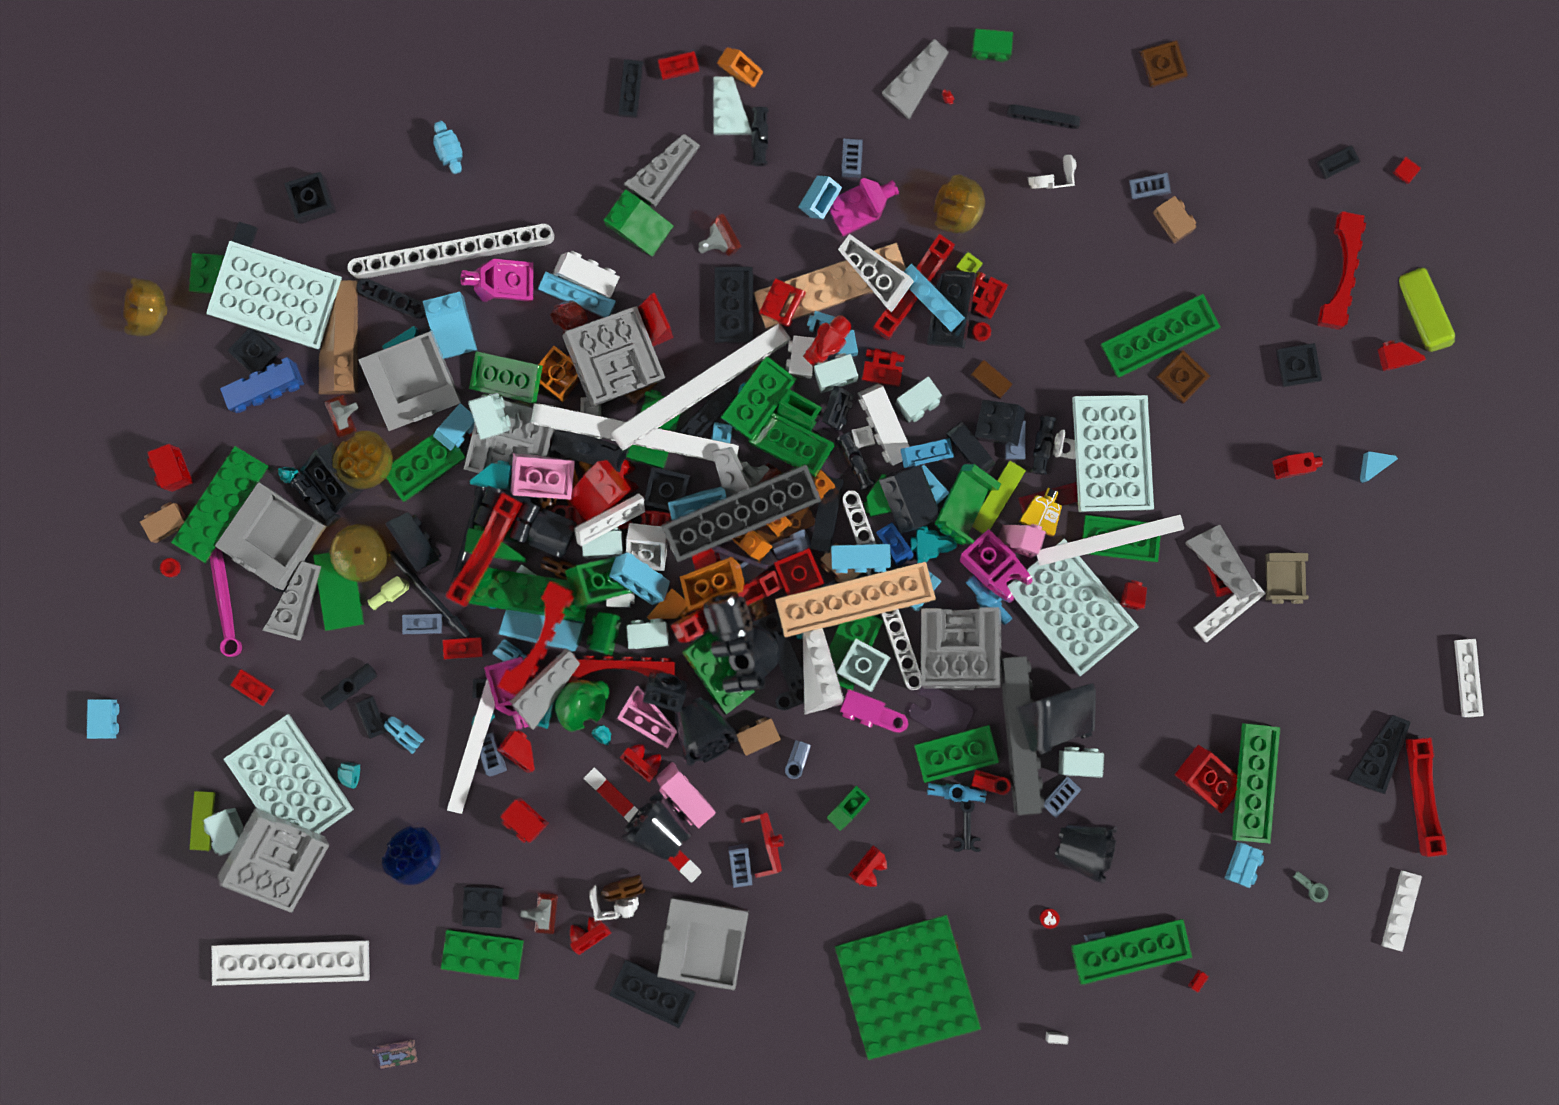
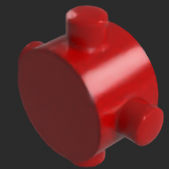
M944 89L942 97L947 104L952 105L954 97L949 90L946 91Z

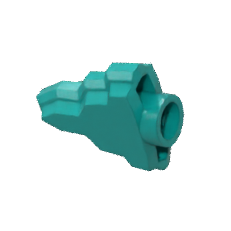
M922 526L916 529V537H911L910 548L912 552H916L917 564L927 563L929 559L936 558L939 553H946L957 548V543L949 536H940L937 531L928 530L927 526Z

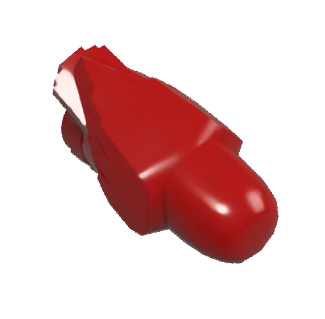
M841 315L835 317L829 324L822 323L817 331L816 338L805 351L806 353L803 357L814 367L818 362L823 363L829 355L840 352L846 344L845 338L850 333L851 323Z

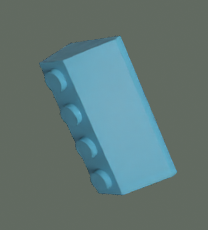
M506 610L499 634L537 643L545 616ZM563 619L560 625H556L554 629L556 635L552 642L548 641L547 645L561 649L567 648L575 652L581 642L585 619L584 622Z

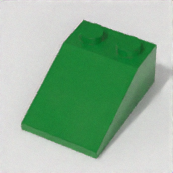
M626 189L604 219L607 227L651 257H653L674 227L655 210Z
M474 526V529L468 528L465 552L473 553L486 527ZM503 541L493 557L527 563L525 557Z
M615 557L578 565L565 571L570 590L573 591L572 596L574 597L573 601L576 608L633 593L610 577Z
M598 612L597 616L594 615L591 625L594 627L593 634H589L587 639L589 650L613 655L622 618Z

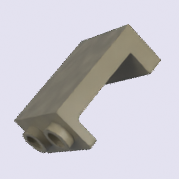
M1308 553L1265 554L1266 600H1272V604H1284V600H1291V604H1303V600L1309 599V596L1306 595L1305 562L1308 561Z

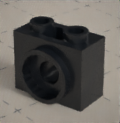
M650 672L644 690L643 702L680 712L686 696L687 682L681 681L680 678L670 673L661 672L657 674Z

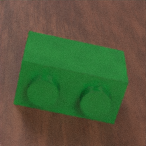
M975 29L972 57H976L978 60L993 58L999 62L1010 60L1013 32Z
M789 389L779 402L777 415L811 431L819 420L822 407Z

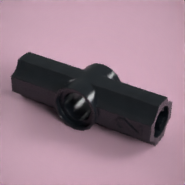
M367 663L348 678L343 679L337 686L320 698L324 705L332 711L349 697L357 694L361 688L378 677L374 668ZM349 681L353 683L354 687L351 692L345 689V685Z

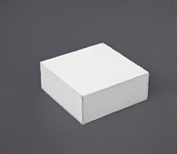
M870 425L852 430L855 446L858 449L875 445Z
M1046 1032V1041L1048 1043L1068 1044V1036L1066 1033Z

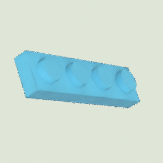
M913 264L906 268L904 273L914 281L909 289L952 332L965 317Z
M545 272L538 288L544 293L603 318L611 315L616 301L548 272Z

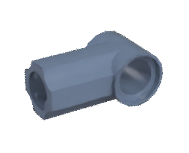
M804 529L790 535L789 538L772 544V548L777 560L810 548L811 542Z
M795 740L785 768L786 775L790 779H798L802 775L811 745ZM791 765L799 767L798 775L792 776L789 774L788 769Z

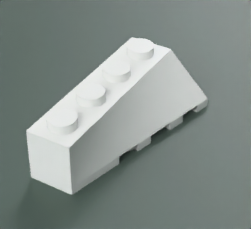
M823 628L804 632L805 714L842 705L843 696Z

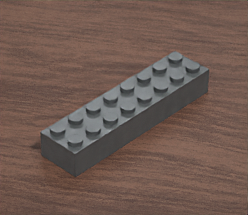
M803 464L666 522L661 526L676 561L679 562L821 501L807 465Z
M1026 656L1001 659V684L1014 813L1017 815L1042 813L1041 808H1044V798L1040 796L1039 790L1043 788L1042 778L1038 776V769H1041L1040 758L1036 757V751L1031 752L1017 710L1019 706L1034 702V699L1030 698L1033 684L1032 680L1028 678V672H1031V664Z

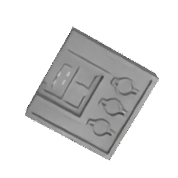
M637 306L566 331L562 336L590 407L661 382L665 378Z
M433 331L359 359L388 431L411 422H416L462 402Z
M483 394L481 398L490 396V394ZM503 398L505 403L503 410L505 415L509 416L511 422L510 430L480 439L475 423L464 469L480 473L491 463L498 464V461L510 462L509 465L512 466L513 453L549 457L556 429L531 423L533 404Z
M258 482L215 546L232 557V560L242 565L245 569L257 574L275 588L284 590L294 576L301 561L305 560L326 529V526L294 506L266 485Z
M999 607L971 610L921 609V686L924 689L951 688L958 691L974 690V688H1001V610Z
M255 808L218 875L220 884L292 913L329 844L323 835Z
M672 897L658 977L735 990L749 910Z

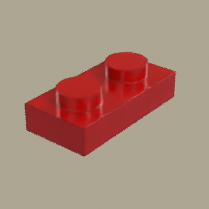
M695 51L658 60L663 80L699 72Z
M482 638L443 640L444 659L483 657Z
M243 669L239 671L231 683L232 687L261 706H265L274 692L273 688Z

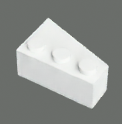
M574 251L560 256L553 275L563 277L569 282L611 298L619 280V276L615 275L616 272L606 267L604 270L598 267L599 264L590 259L586 261L581 258L582 255Z

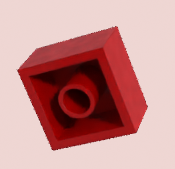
M167 444L147 452L149 456L147 461L150 468L155 471L156 476H154L158 487L173 492L193 484L180 448Z
M810 548L774 563L787 596L810 591L824 585Z
M522 798L516 799L500 816L503 819L502 823L508 829H514L517 832L516 836L524 843L526 841L528 843L534 841L549 824Z

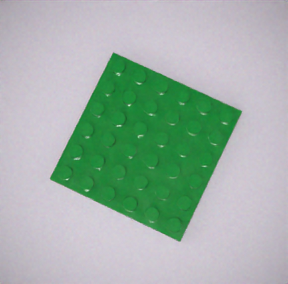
M947 914L835 946L868 1060L981 1029Z

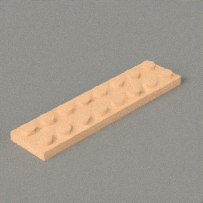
M897 243L874 250V252L904 272L906 270ZM847 260L785 281V283L806 292L792 320L873 292ZM771 286L753 292L759 311ZM789 294L779 316L785 317L795 296L794 294ZM761 315L766 329L780 324Z
M923 562L775 600L784 636L789 637L934 601L936 598L927 564Z

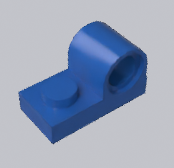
M893 523L876 532L883 544H890V557L897 567L914 557L912 550Z

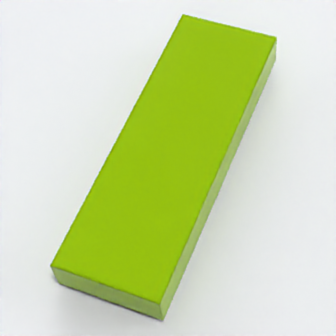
M194 791L190 850H211L212 837L204 829V819L214 815L215 792Z

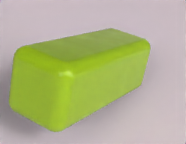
M1418 268L1400 276L1401 290L1425 349L1428 352H1433L1453 345L1455 342V332L1428 271L1425 268Z

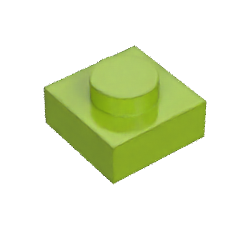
M967 252L956 266V269L963 272L976 273L983 263Z

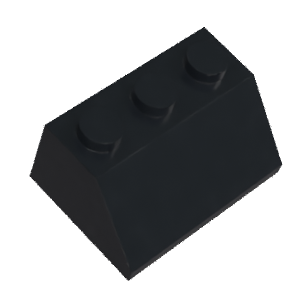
M332 442L316 449L300 469L311 485L330 504L329 507L335 513H338L356 499L367 487Z
M921 464L892 472L879 480L900 533L915 530L937 520L940 511Z
M408 512L386 522L387 527L417 572L424 574L442 562L440 558L442 556L441 552L436 546L433 548L430 541L432 538L426 530L422 531L419 526L422 523L416 514L412 515Z

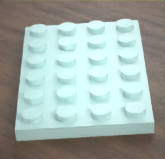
M229 241L206 314L319 350L342 277Z
M1148 395L1072 397L1078 511L1153 510Z
M1063 539L1056 546L1066 544L1068 542L1065 539ZM1080 556L1039 566L1037 561L1027 569L1033 580L1030 585L1015 579L1007 586L1016 602L1078 676L1083 675L1139 628Z
M289 714L224 758L257 809L320 834L354 810Z

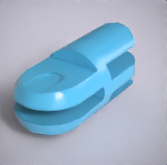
M506 639L493 651V654L502 661L521 656L525 660L527 655Z
M389 717L388 721H385L384 727L412 754L416 751L415 748H418L420 743L425 740L409 725H405L396 717Z

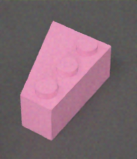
M1035 524L1030 526L1002 525L998 538L1012 552L1033 558L1039 554L1046 532L1042 531L1041 526Z
M637 685L617 719L664 747L669 748L677 734V729L656 705L643 702L644 691Z
M673 762L655 777L661 787L659 791L665 798L670 797L674 801L672 805L678 812L682 810L686 814L684 818L691 826L695 824L700 828L716 813L713 807L693 787L686 776H683Z

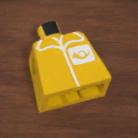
M1048 488L1044 498L1036 495L1019 519V523L1026 526L1031 524L1041 526L1042 531H1045L1046 535L1053 537L1062 508L1061 505L1055 503L1058 492Z

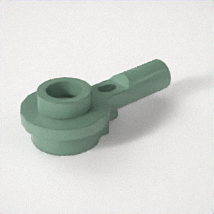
M1299 871L1293 875L1297 881L1309 890V897L1313 901L1320 903L1327 899L1328 889L1325 885L1321 883L1313 884Z

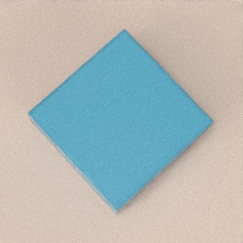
M714 422L711 440L730 444L733 427Z

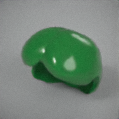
M576 680L567 684L555 702V711L561 725L567 731L574 732L585 728L583 722L588 719L598 722L605 711V701L609 696L608 685L603 681L592 682L588 680Z

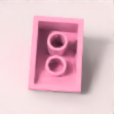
M513 453L510 492L515 496L571 499L575 461Z

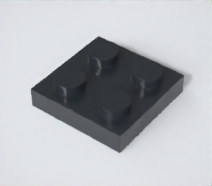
M249 328L227 351L252 374L256 371H263L283 350L264 332Z
M1315 343L1276 350L1283 388L1322 381Z
M465 886L462 926L501 928L504 888Z

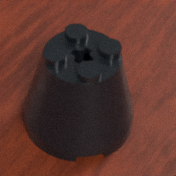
M702 697L694 699L692 704L687 707L683 706L680 712L675 711L676 716L674 720L682 757L689 766H693L697 761L706 763L730 750L729 745L732 742L738 741V736L732 726L709 701L703 700Z
M657 792L650 797V803H646L642 808L640 807L625 827L624 830L627 833L626 835L623 834L622 838L629 844L663 860H668L671 856L674 858L681 850L679 848L683 842L685 843L692 833L689 832V829L667 798L660 792Z
M1068 824L1065 828L1062 827L1059 834V839L1062 840L1060 847L1056 848L1055 858L1059 859L1061 864L1085 877L1104 884L1107 878L1104 874L1111 868L1117 840L1113 837V833H1117V826L1109 824Z

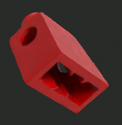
M1313 452L1289 455L1272 461L1276 480L1309 474L1323 466L1322 457H1314Z

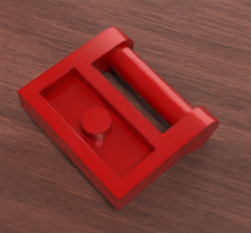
M775 278L759 314L790 327L801 299L805 297L806 292ZM789 294H794L795 296L785 317L779 316Z

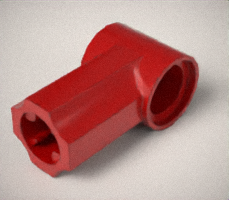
M975 770L971 786L1002 795L1009 792L1011 784L1007 778ZM1000 780H1004L1007 784V788L1004 791H999L996 787L997 782Z

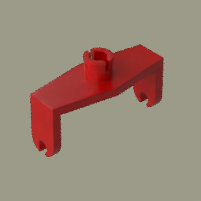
M767 812L741 819V823L757 819L761 820L765 845L773 868L756 873L755 878L782 871L777 847H783L784 840L778 841L783 839L781 834L774 836Z

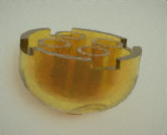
M957 174L952 176V180L947 185H942L935 200L933 213L938 212L937 221L935 222L936 226L953 234L965 233L974 228L981 219L985 208V196L981 186L973 179ZM944 198L956 202V205H951L946 202L941 204V202ZM944 219L955 222L956 224H949Z
M133 278L131 280L132 288L127 289L124 300L123 318L127 322L124 330L127 335L145 337L155 333L167 315L165 296L162 289L153 281ZM133 304L134 306H138V308H132L130 307V305Z
M359 431L354 433L355 436L346 442L342 441L338 446L333 458V468L337 470L338 477L348 486L355 489H370L386 479L392 467L393 457L390 447L378 434L372 431ZM340 463L341 469L353 479L346 478L343 476L340 470Z
M353 524L343 528L333 538L330 546V560L334 569L340 576L352 582H367L377 577L385 569L389 558L388 545L382 534L375 528L365 524ZM360 547L362 549L361 553L356 554L354 550Z

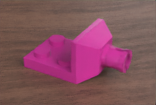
M863 178L860 180L859 186L836 197L829 211L842 237L880 219L887 199L899 194L893 180L880 186L875 181Z
M492 259L482 264L475 271L462 270L460 278H465L460 280L461 285L474 286V291L483 302L493 298L520 301L533 300V263Z
M523 656L484 667L496 709L508 716H513L517 730L522 729L523 724L524 728L529 726L510 703L515 695L497 686L505 670L517 667L524 661Z

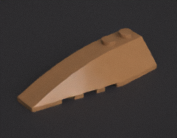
M358 281L340 282L319 354V394H358Z

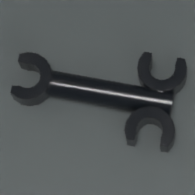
M960 802V809L963 811V839L960 837L953 838L954 841L961 842L959 848H953L955 852H960L963 849L974 852L981 851L980 848H974L973 843L981 841V838L974 837L971 839V812L975 808L974 802H971L969 809H965L964 802Z

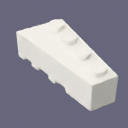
M850 234L838 249L887 309L892 312L914 282L913 279Z
M875 384L858 392L859 403L863 411L865 410L868 415L867 421L870 427L875 430L876 434L874 437L878 445H882L884 450L882 452L884 460L891 465L902 462L900 449L910 446L884 387L880 384Z

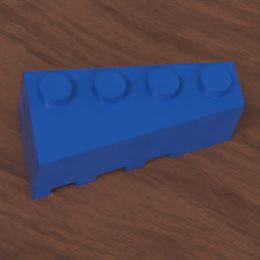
M286 357L282 359V364H271L267 366V371L265 372L256 371L250 374L248 380L242 378L220 388L228 410L240 413L245 411L246 407L250 405L258 406L263 404L265 399H276L281 397L283 392L288 390L293 392L300 389L299 386L304 385L297 364Z

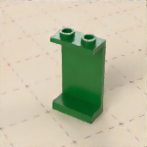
M651 390V392L646 391L641 413L665 398L661 396L662 393ZM680 414L657 429L675 432ZM631 445L626 458L664 470L669 452Z
M963 464L935 525L940 528L943 534L952 536L956 543L960 545L973 544L975 540L970 538L968 534L988 492L999 490L1001 483L975 464Z

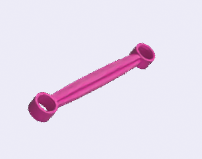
M216 547L210 556V563L224 635L220 650L225 656L236 657L242 651V644L235 638L223 552ZM230 640L237 643V650L233 654H229L225 650V645Z

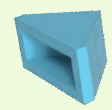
M1364 453L1360 481L1362 483L1367 482L1398 458L1394 455L1382 453Z

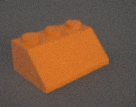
M733 557L680 576L689 612L704 607L706 601L717 595L727 592H743L745 582L741 566Z

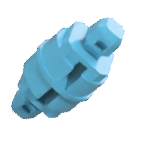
M443 121L436 122L434 128L437 135L434 136L433 143L436 149L435 152L438 154L440 161L443 162V165L450 164L449 168L453 174L460 173L462 167L458 161L462 160L463 157L461 144L452 130L446 131L447 127Z

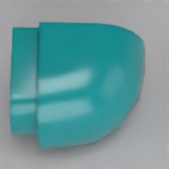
M341 762V766L338 767V779L344 786L352 789L356 788L359 782L360 764Z

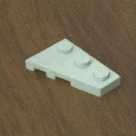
M714 77V135H752L733 77Z

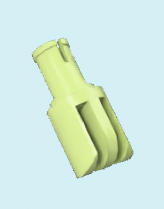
M394 577L381 586L378 594L368 599L370 607L376 610L386 601L393 602L409 589V582L401 577Z

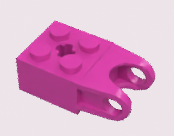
M989 529L961 554L960 562L989 590L1006 602L1011 603L1014 598L1006 584L1009 580L1017 579L1027 585L1033 582L1032 577L1017 559L1016 555Z
M849 689L847 690L840 712H843V717L854 720L856 717L861 719L860 723L872 727L874 724L894 732H903L908 726L906 716L885 708L884 702ZM897 717L903 721L900 728L893 726V720Z

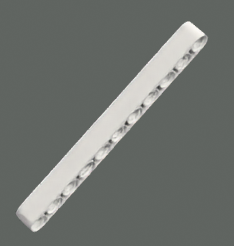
M539 224L355 258L349 262L348 270L357 279L370 278L548 245L553 242L554 233L549 225ZM543 231L550 232L547 238L540 237ZM530 234L531 238L529 241H522L523 235ZM505 238H512V242L509 245L503 244ZM487 241H493L494 243L491 248L487 249L484 247ZM470 244L475 245V248H474L473 251H471V252H467V251H466V247H467L468 245H470ZM450 248H456L454 255H447V251ZM432 251H436L437 256L434 259H429V254ZM412 255L419 256L416 262H410ZM395 258H399V264L396 266H392V260ZM380 261L381 266L378 269H373V264ZM357 265H362V270L355 273L354 268Z
M777 324L614 430L611 435L620 448L625 450L754 366L766 356L783 347L791 338L782 325Z
M534 404L531 423L535 425L615 441L611 433L626 423L624 421L542 404ZM662 429L654 430L633 444L714 461L712 452L716 449L732 447L736 455L739 449L738 445Z
M855 491L846 492L842 502L856 544L876 545L859 494ZM853 495L856 498V503L849 505L846 502L847 496ZM855 513L861 514L863 517L862 522L855 523L852 520V515ZM859 532H867L869 539L861 541L858 538ZM867 568V576H871L872 568ZM899 609L894 610L891 614L881 613L904 683L909 690H917L921 687V673ZM891 622L899 623L900 630L898 632L890 630ZM898 640L906 642L905 650L901 651L896 648ZM904 658L912 660L913 664L910 669L903 667L902 661ZM911 676H916L919 680V684L916 687L909 685L908 680Z

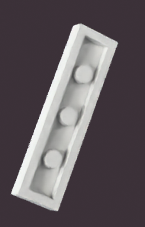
M637 494L576 527L577 543L583 546L644 513V498Z
M1254 579L1252 580L1257 586L1258 592L1242 600L1233 594L1193 627L1205 643L1266 594Z
M1476 639L1455 640L1462 717L1483 716Z
M1401 870L1382 946L1403 951L1422 876Z

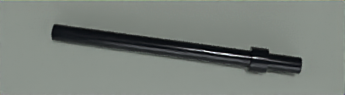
M478 486V488H475V499L451 584H453L463 569L467 556L465 545L468 528L474 529L476 522L473 520L485 495L486 487Z
M393 550L389 552L387 556L449 621L448 624L453 629L455 628L464 639L467 638L470 633L461 624L462 621L443 605Z

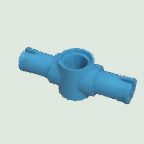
M974 575L965 582L976 594V602L981 608L999 607L1001 610V623L1006 625L1011 621L1012 617L1001 606L1002 603L1000 601L1002 599L987 587H984Z
M928 784V788L934 790H927V795L941 796L944 799L956 802H968V800L985 803L986 801L985 797H980V795L986 796V790L970 789L969 786L959 784ZM956 787L962 790V795L959 798L952 796V790Z

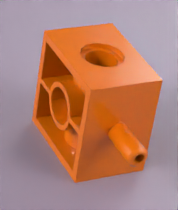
M553 346L538 364L543 365L540 385L563 403L580 382L570 354L567 356L557 347Z

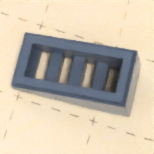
M844 139L841 177L860 178L862 140ZM847 144L858 145V148H847ZM847 152H858V155H847ZM846 159H858L857 162H846ZM846 166H857V169H846Z
M1168 173L1129 180L1132 199L1171 193ZM1159 180H1163L1164 189H1160ZM1151 181H1155L1157 190L1153 191ZM1144 182L1148 183L1149 192H1145ZM1138 183H1140L1141 193L1139 194L1136 187Z
M494 732L486 734L484 743L492 741V744L482 746L480 753L485 773L489 777L507 771L503 756L497 751L499 745ZM494 748L495 751L485 754V751ZM494 756L497 757L496 759H493V760H491V761H488V758H491V757H494ZM499 763L498 766H495V767H493V768H490V766Z
M1067 776L1044 800V808L1057 818L1081 789ZM1066 784L1074 790L1073 793L1065 787ZM1061 789L1069 796L1067 799L1059 792ZM1056 795L1064 801L1062 804L1054 798ZM1051 800L1058 806L1057 810L1050 804Z
M748 845L729 846L733 888L753 885ZM738 860H745V861H746V862H743V863H735V864H734V861H738ZM740 868H746V869H747V870H744V871H736V872H735V869H740ZM745 875H747V877H748V878H745V879H737V880H736V877H737V876H745Z

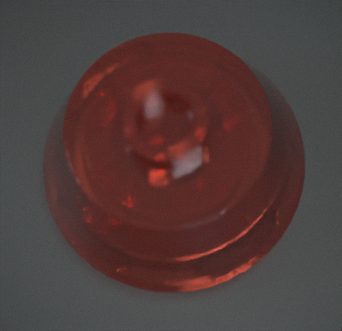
M573 300L555 305L550 314L553 324L555 326L558 324L564 330L562 334L586 325L588 322L584 309Z

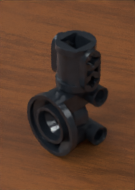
M488 485L473 520L474 522L487 526L494 508L503 493L522 504L503 541H521L525 543L528 538L529 545L562 558L567 553L575 535L577 522L544 508L538 512L540 507L536 505L532 497L515 496L508 489L501 491Z
M727 592L709 599L704 604V613L712 635L718 637V640L712 642V654L715 658L729 657L730 665L736 671L735 675L726 676L723 679L725 692L730 694L764 689L765 676L776 667L779 661V648L776 640L764 628L752 625L746 601L743 596L738 595V592Z

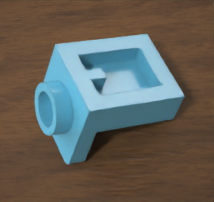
M815 311L814 316L810 315L807 326H810L809 331H814L816 322L820 323L819 326L822 323L829 324L835 317Z

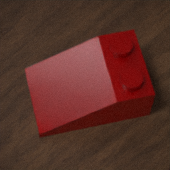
M652 293L638 307V311L654 347L672 339L673 335L655 293Z
M608 460L597 462L581 478L572 490L571 499L568 500L587 522L611 509L631 488Z
M1197 745L1175 773L1178 779L1220 813L1224 812L1236 796L1237 775L1212 752L1200 745Z

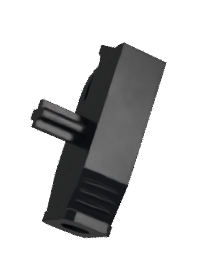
M556 429L550 452L591 465H595L599 461L608 460L613 468L620 472L621 465L629 453V448L622 450L620 446L602 439Z

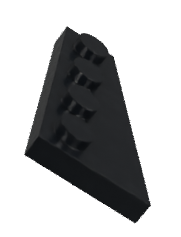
M1390 715L1347 781L1385 794L1411 722L1395 715Z

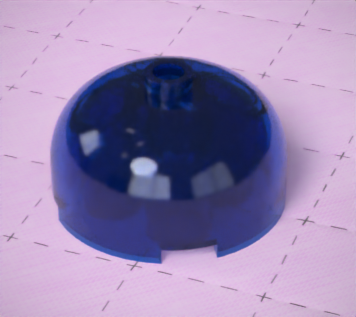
M422 826L421 828L406 827L397 832L387 843L388 848L385 856L382 857V867L385 873L399 884L407 886L421 884L436 872L440 864V844L436 837Z

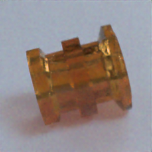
M765 598L747 605L752 609L750 612L755 616L754 621L770 615V612L766 610L767 605L763 603Z

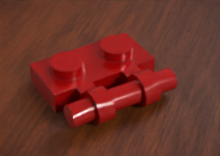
M978 272L972 303L977 305L974 312L991 320L1008 285L993 277L986 283L983 281L985 274ZM979 288L984 289L981 298L975 296Z
M876 348L875 350L867 349L866 356L873 357V362L865 361L862 381L900 387L903 367L895 365L896 361L904 362L905 355L897 354L898 352L894 351L892 353L880 351L881 349ZM879 359L890 360V365L879 363Z

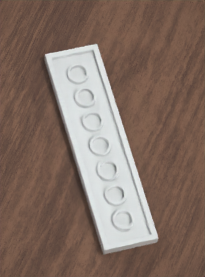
M369 940L212 946V985L369 980Z

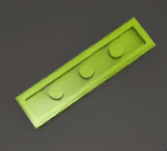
M1012 461L1008 462L997 480L1001 483L999 490L989 493L972 528L982 534L991 529L1026 472L1025 469Z

